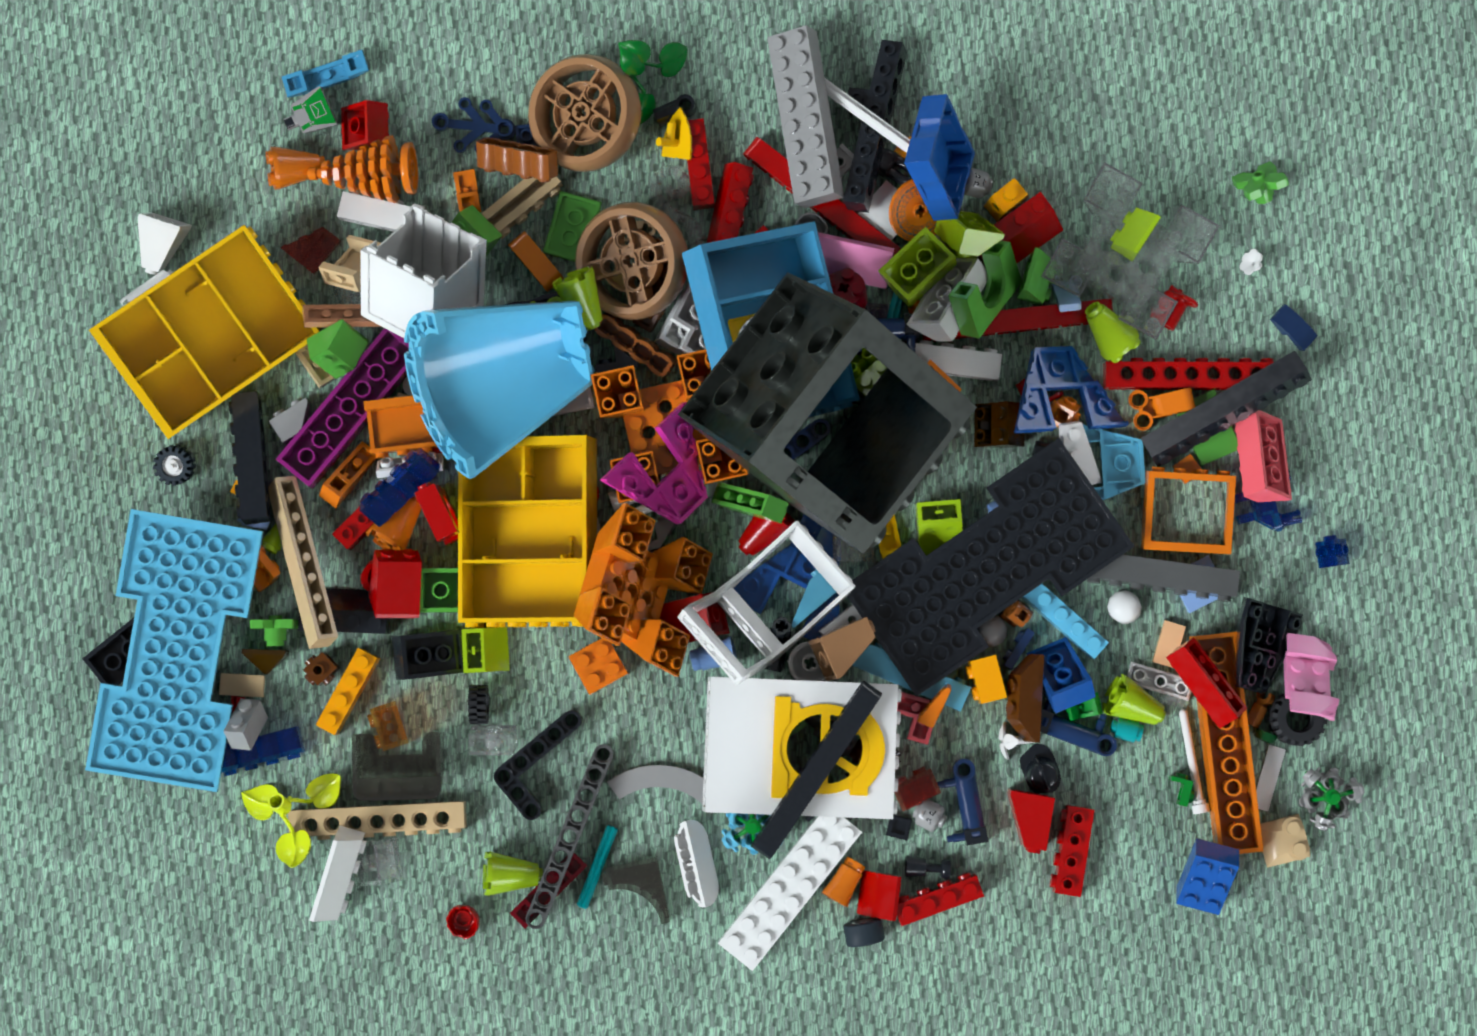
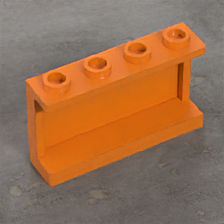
M413 395L363 401L364 410L367 412L370 440L369 453L372 456L375 455L376 459L389 457L390 453H397V456H405L411 454L410 451L419 450V453L432 452V448H438L420 416L424 414L421 402L416 403Z

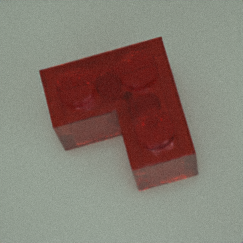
M922 766L913 770L914 775L908 778L904 775L897 777L898 791L894 792V797L902 812L941 793L931 768L925 769Z

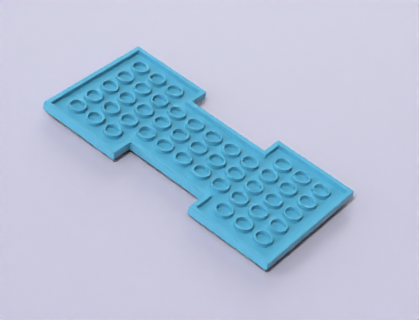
M135 509L130 510L116 596L137 600L123 686L100 683L86 771L218 792L227 744L224 729L231 718L233 704L212 701L226 615L243 618L249 617L263 531Z

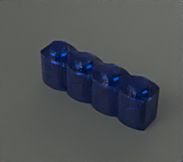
M421 447L416 451H410L405 457L404 463L394 466L390 471L389 477L379 480L375 485L374 491L364 494L360 500L359 511L377 526H382L415 495V492L419 491L418 487L420 485L430 482L437 475L440 464Z
M299 726L258 736L252 750L231 749L230 744H226L221 773L225 777L237 774L236 769L244 767L245 771L257 769V764L266 762L268 766L280 763L279 758L287 756L288 760L301 757L300 753L305 752Z

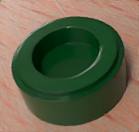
M1256 729L1254 734L1255 738L1272 745L1275 744L1277 736L1260 729Z

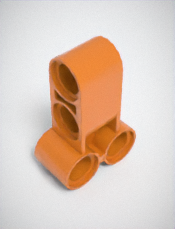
M1191 388L1148 397L1142 390H1135L1129 395L1130 406L1135 410H1139L1133 420L1135 427L1140 431L1150 430L1154 419L1187 412L1196 407ZM1137 394L1143 395L1145 398V402L1141 406H1136L1132 402L1133 397ZM1142 415L1150 419V423L1146 427H1140L1137 424L1138 418Z

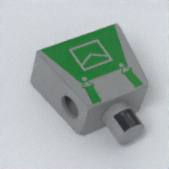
M321 86L316 87L291 104L294 114L283 119L289 131L300 126L304 134L339 125Z

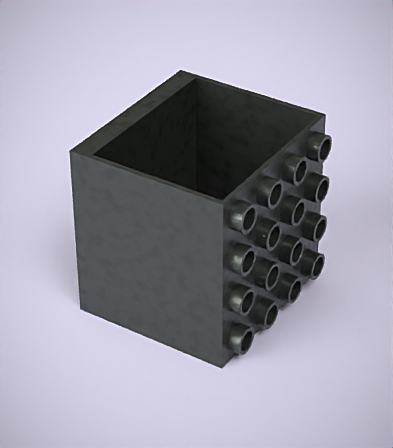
M787 272L678 415L791 506L864 554L868 548L875 547L883 540L887 530L886 525L894 514L910 505L915 495L914 488L924 475L933 473L940 466L943 459L942 452L951 440L960 437L967 431L971 423L970 416L977 407L866 309ZM865 348L884 364L887 369L811 468L806 471L784 453V448L859 350ZM793 472L801 478L799 482L790 477Z

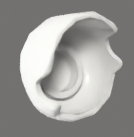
M1122 590L1115 592L1109 598L1107 608L1109 615L1121 624H1129L1138 619L1142 606L1139 598L1134 593Z

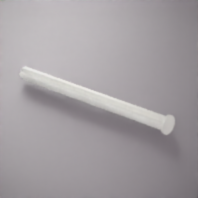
M825 78L827 96L907 153L911 139Z

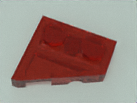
M321 227L288 245H283L281 249L315 275L319 270V266L327 260L341 241L327 229Z

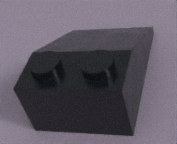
M461 629L392 636L396 680L464 673Z

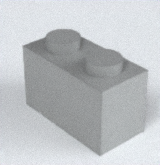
M241 698L224 729L231 749L252 750L268 719L260 700Z

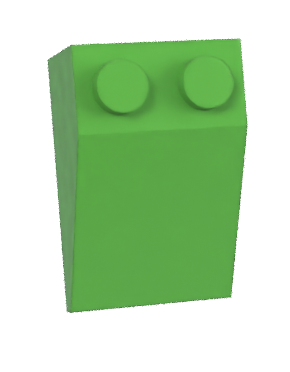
M1035 247L1028 258L1017 295L1018 300L1042 306L1044 301L1048 302L1051 294V289H1048L1050 281L1054 282L1057 269L1054 268L1055 261L1040 248Z

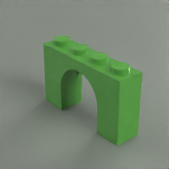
M999 241L981 254L987 271V286L983 297H981L977 284L961 281L957 283L948 295L961 335L980 338L1022 283L1010 242Z

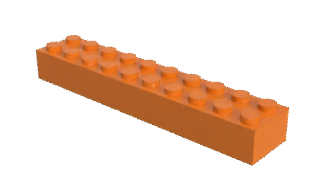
M1237 632L1189 637V640L1193 637L1197 640L1246 705L1244 689L1236 687ZM1197 701L1208 802L1211 811L1213 843L1239 849V854L1263 852L1247 710L1237 719L1219 729L1204 707Z

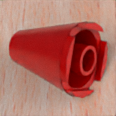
M787 512L782 524L753 516L738 540L740 543L738 547L745 555L751 554L754 556L767 548L795 521Z

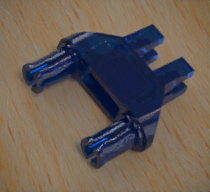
M1243 492L1235 494L1234 504L1249 500L1252 509L1250 513L1236 516L1238 525L1256 521L1271 530L1280 532L1286 526L1302 523V517L1293 519L1294 516L1301 515L1299 509L1280 514L1276 501L1256 502L1245 498Z

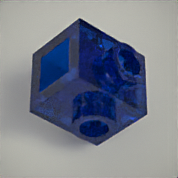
M1336 535L1323 537L1324 541L1315 542V554L1318 558L1319 568L1350 564L1346 538L1337 539Z

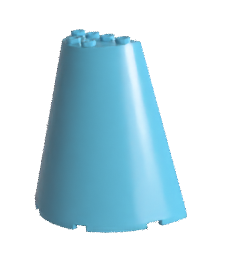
M579 301L430 309L417 313L410 319L404 337V342H409V351L404 353V359L414 401L416 403L421 402L424 414L420 416L439 450L447 460L453 458L456 462L455 468L469 479L476 477L593 385L591 374H594V368L591 365L590 348L583 341L587 330L583 323V309Z

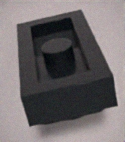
M615 345L616 362H612V358L599 360V364L595 365L596 373L634 365V368H639L637 361Z

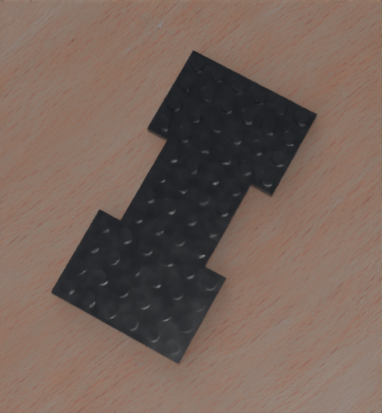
M1059 438L989 485L986 489L998 507L926 556L913 538L852 580L856 587L847 597L862 618L867 617L868 620L872 621L875 627L874 634L876 639L916 697L987 649L989 646L977 628L1049 579L1062 597L1135 547Z

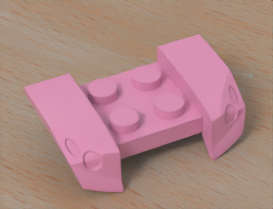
M1287 633V651L1283 663L1285 699L1290 701V711L1321 716L1330 721H1335L1339 699L1331 697L1329 670L1334 671L1337 662L1336 655L1332 652V647L1330 644L1314 636Z

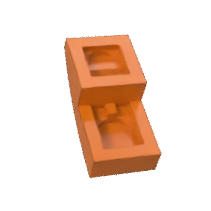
M475 169L453 172L459 212L471 205L479 212H482Z

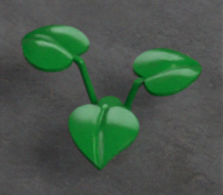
M627 40L618 43L620 67L624 73L634 80L641 90V93H639L641 102L640 125L647 121L654 113L653 109H655L656 102L652 94H646V90L636 76L644 72L645 65L661 68V74L664 77L675 76L686 61L687 46L679 42L666 44L659 54L660 63L656 64L647 62L651 55L650 46L640 40Z

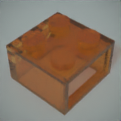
M395 701L370 709L371 714L367 715L371 728H376L378 735L374 736L378 749L382 748L383 752L409 744ZM386 712L391 714L389 721L383 719V714ZM392 723L394 729L392 731L387 730V724ZM392 733H396L398 735V739L395 742H392L389 739V736Z

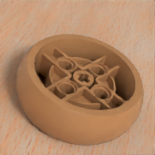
M592 54L566 57L548 68L534 86L528 107L529 126L538 147L557 150L558 166L579 172L603 169L620 159L631 147L637 136L641 122L639 93L630 76L624 73L622 68L610 59ZM596 71L590 81H578L568 86L563 84L570 77L580 72ZM616 88L621 104L619 123L615 122L616 105L612 98ZM599 90V97L594 100V93ZM570 96L571 102L566 106V99ZM552 103L554 104L553 119L555 126L557 128V132L554 136L551 131L549 120L550 108ZM603 120L604 126L599 130L598 124ZM575 126V134L571 136L570 130ZM601 140L607 142L603 147L591 154L584 156L573 155L579 145H591Z
M623 202L602 210L586 225L577 244L575 265L576 270L584 267H589V269L593 267L600 308L603 312L621 319L640 320L660 313L678 297L687 278L682 253L688 249L681 230L666 213L645 203ZM635 217L650 223L659 232L663 241L658 243L653 236L637 229ZM611 228L612 236L604 244L600 259H597L600 241L605 232ZM626 234L630 238L628 245H626L624 242V237ZM651 250L654 252L655 255L653 261H651L649 258V252ZM633 258H634V259H635V263H632V264H631V263H630V259H633ZM612 261L615 264V270L613 272L610 269V263ZM668 262L664 283L654 295L652 286L659 279L664 263ZM636 277H638L640 280V285L638 288L634 284V280ZM606 279L611 286L626 293L629 304L614 298L604 287L601 280Z

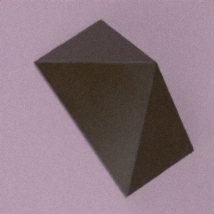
M242 649L241 652L265 675H268L289 655V651Z

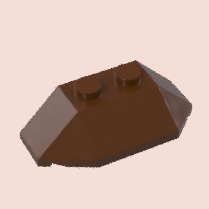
M1028 654L1008 675L1006 719L1024 742L1040 743L1044 670L1043 654Z

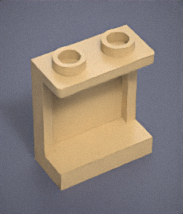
M349 235L346 238L349 244L347 251L335 264L323 262L319 266V270L325 284L360 292L361 249L370 245L373 241Z

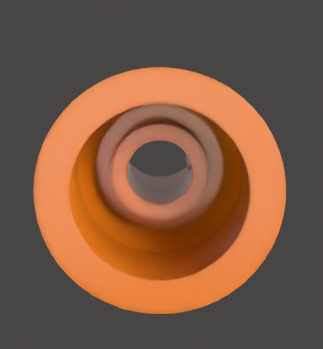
M846 857L843 864L841 863L837 872L821 893L848 908L865 866L850 857Z

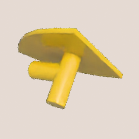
M679 108L670 121L667 122L664 138L658 137L656 139V145L662 146L663 157L691 160V129L682 108Z

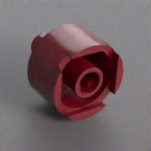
M845 268L829 275L834 295L865 309L868 297L865 282L858 273L854 272L851 268Z

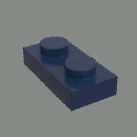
M1029 628L1018 632L1014 638V641L1017 643L1013 649L1008 648L1002 657L1005 660L1003 666L1012 670L1035 632Z

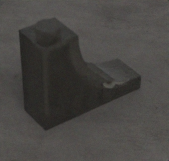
M657 856L605 867V872L602 873L604 886L608 885L609 890L623 889L638 893L646 898L656 909L661 924L671 921Z

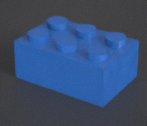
M1196 838L1177 884L1176 904L1219 915L1239 869V849Z

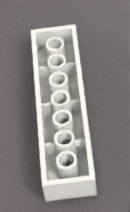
M817 816L719 939L718 944L753 971L862 831L845 817Z

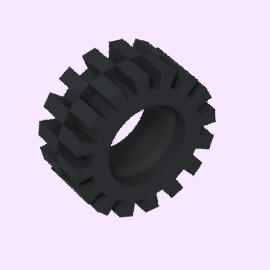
M469 685V723L488 724V685Z

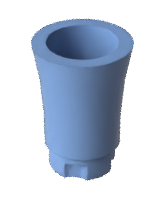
M732 637L721 640L737 658ZM703 646L689 652L694 671L701 669L704 671L720 667Z

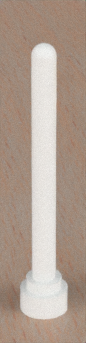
M1181 709L1179 717L1191 781H1194L1192 787L1195 791V801H1193L1192 811L1193 814L1211 812L1209 803L1203 798L1188 712L1185 709Z

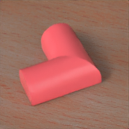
M901 692V702H897V711H900L901 715L912 717L906 739L928 745L933 727L930 728L917 722V717L931 700Z

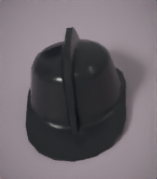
M1034 744L1020 757V766L1025 780L1034 793H1053L1059 787L1061 781L1058 765L1049 748L1045 745Z

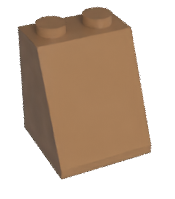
M867 617L854 620L809 640V644L826 681L841 678L875 639V627Z

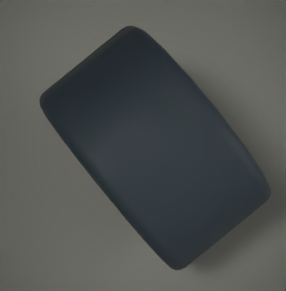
M869 917L853 920L843 925L848 947L868 946L885 939L882 920L879 918Z

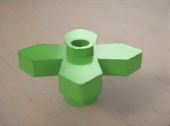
M1272 162L1258 166L1254 173L1243 172L1232 177L1233 185L1237 189H1243L1244 196L1249 201L1256 200L1258 204L1269 203L1273 199L1274 190H1279L1289 185L1288 177L1284 173H1277L1276 166Z
M270 615L269 620H250V629H264V641H267V646H284V641H287V629H298L299 620L282 619V615Z

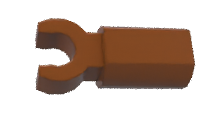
M1257 692L1256 703L1254 702L1247 715L1248 725L1259 728L1268 711V705H1271L1275 700V696L1271 693L1264 699L1265 694Z

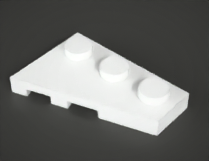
M1074 421L1059 424V439L1092 485L1102 483L1082 422Z

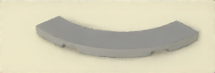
M648 765L637 767L607 781L619 800L641 789L665 787L682 791L703 804L704 778L692 771L675 766Z

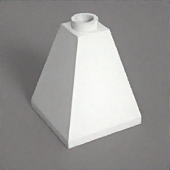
M152 212L138 214L141 265L146 268L145 272L156 275L164 270L192 225Z

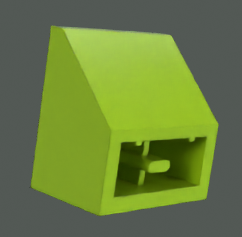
M508 627L461 629L464 673L510 671Z

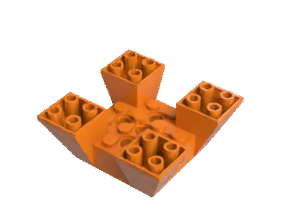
M706 349L677 355L682 380L649 388L639 389L634 365L591 374L600 418L624 419L631 453H634L655 485L660 482L659 476L667 475L679 464L669 452V448L655 427L681 403L688 402L711 372ZM664 402L672 405V409L667 413L660 410V405ZM653 428L655 430L654 437L650 439L643 436L644 430ZM695 428L693 429L692 435L698 450L696 458L698 467L702 468L705 484L748 475L745 468ZM617 458V459L609 460V461H610V465H611V469H612L622 458ZM616 490L619 503L633 501V499Z
M623 503L597 534L573 616L586 630L616 646H620L621 642L624 643L645 661L675 677H679L690 635L663 620H659L668 589L702 594L713 554L685 537H681L652 553L649 552L648 546L656 520L629 504Z

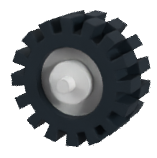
M170 445L162 449L153 460L155 462L153 469L157 471L154 474L156 476L159 475V480L161 482L165 481L166 485L172 484V486L184 483L190 479V476L194 474L193 469L196 468V464H193L196 461L195 457H191L193 453L191 451L187 452V448L180 447V445Z

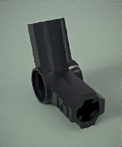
M779 617L773 621L770 631L784 644L791 638L792 624L788 622L787 618ZM786 653L765 669L782 672Z

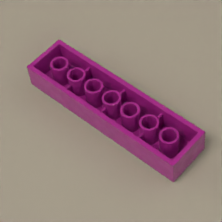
M384 328L360 357L355 368L343 377L276 460L308 487L314 489L368 424L367 412L364 410L363 401L389 398L407 377L404 353L409 351V342L405 343L403 337Z

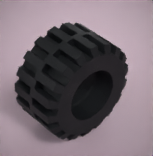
M1280 694L1278 699L1272 703V708L1269 707L1268 712H1270V717H1267V721L1270 722L1269 729L1283 743L1296 746L1309 745L1313 743L1312 741L1318 740L1320 733L1325 731L1323 727L1324 724H1327V720L1324 717L1308 714V723L1303 730L1293 731L1290 729L1286 721V715L1290 709V701L1285 699V694Z

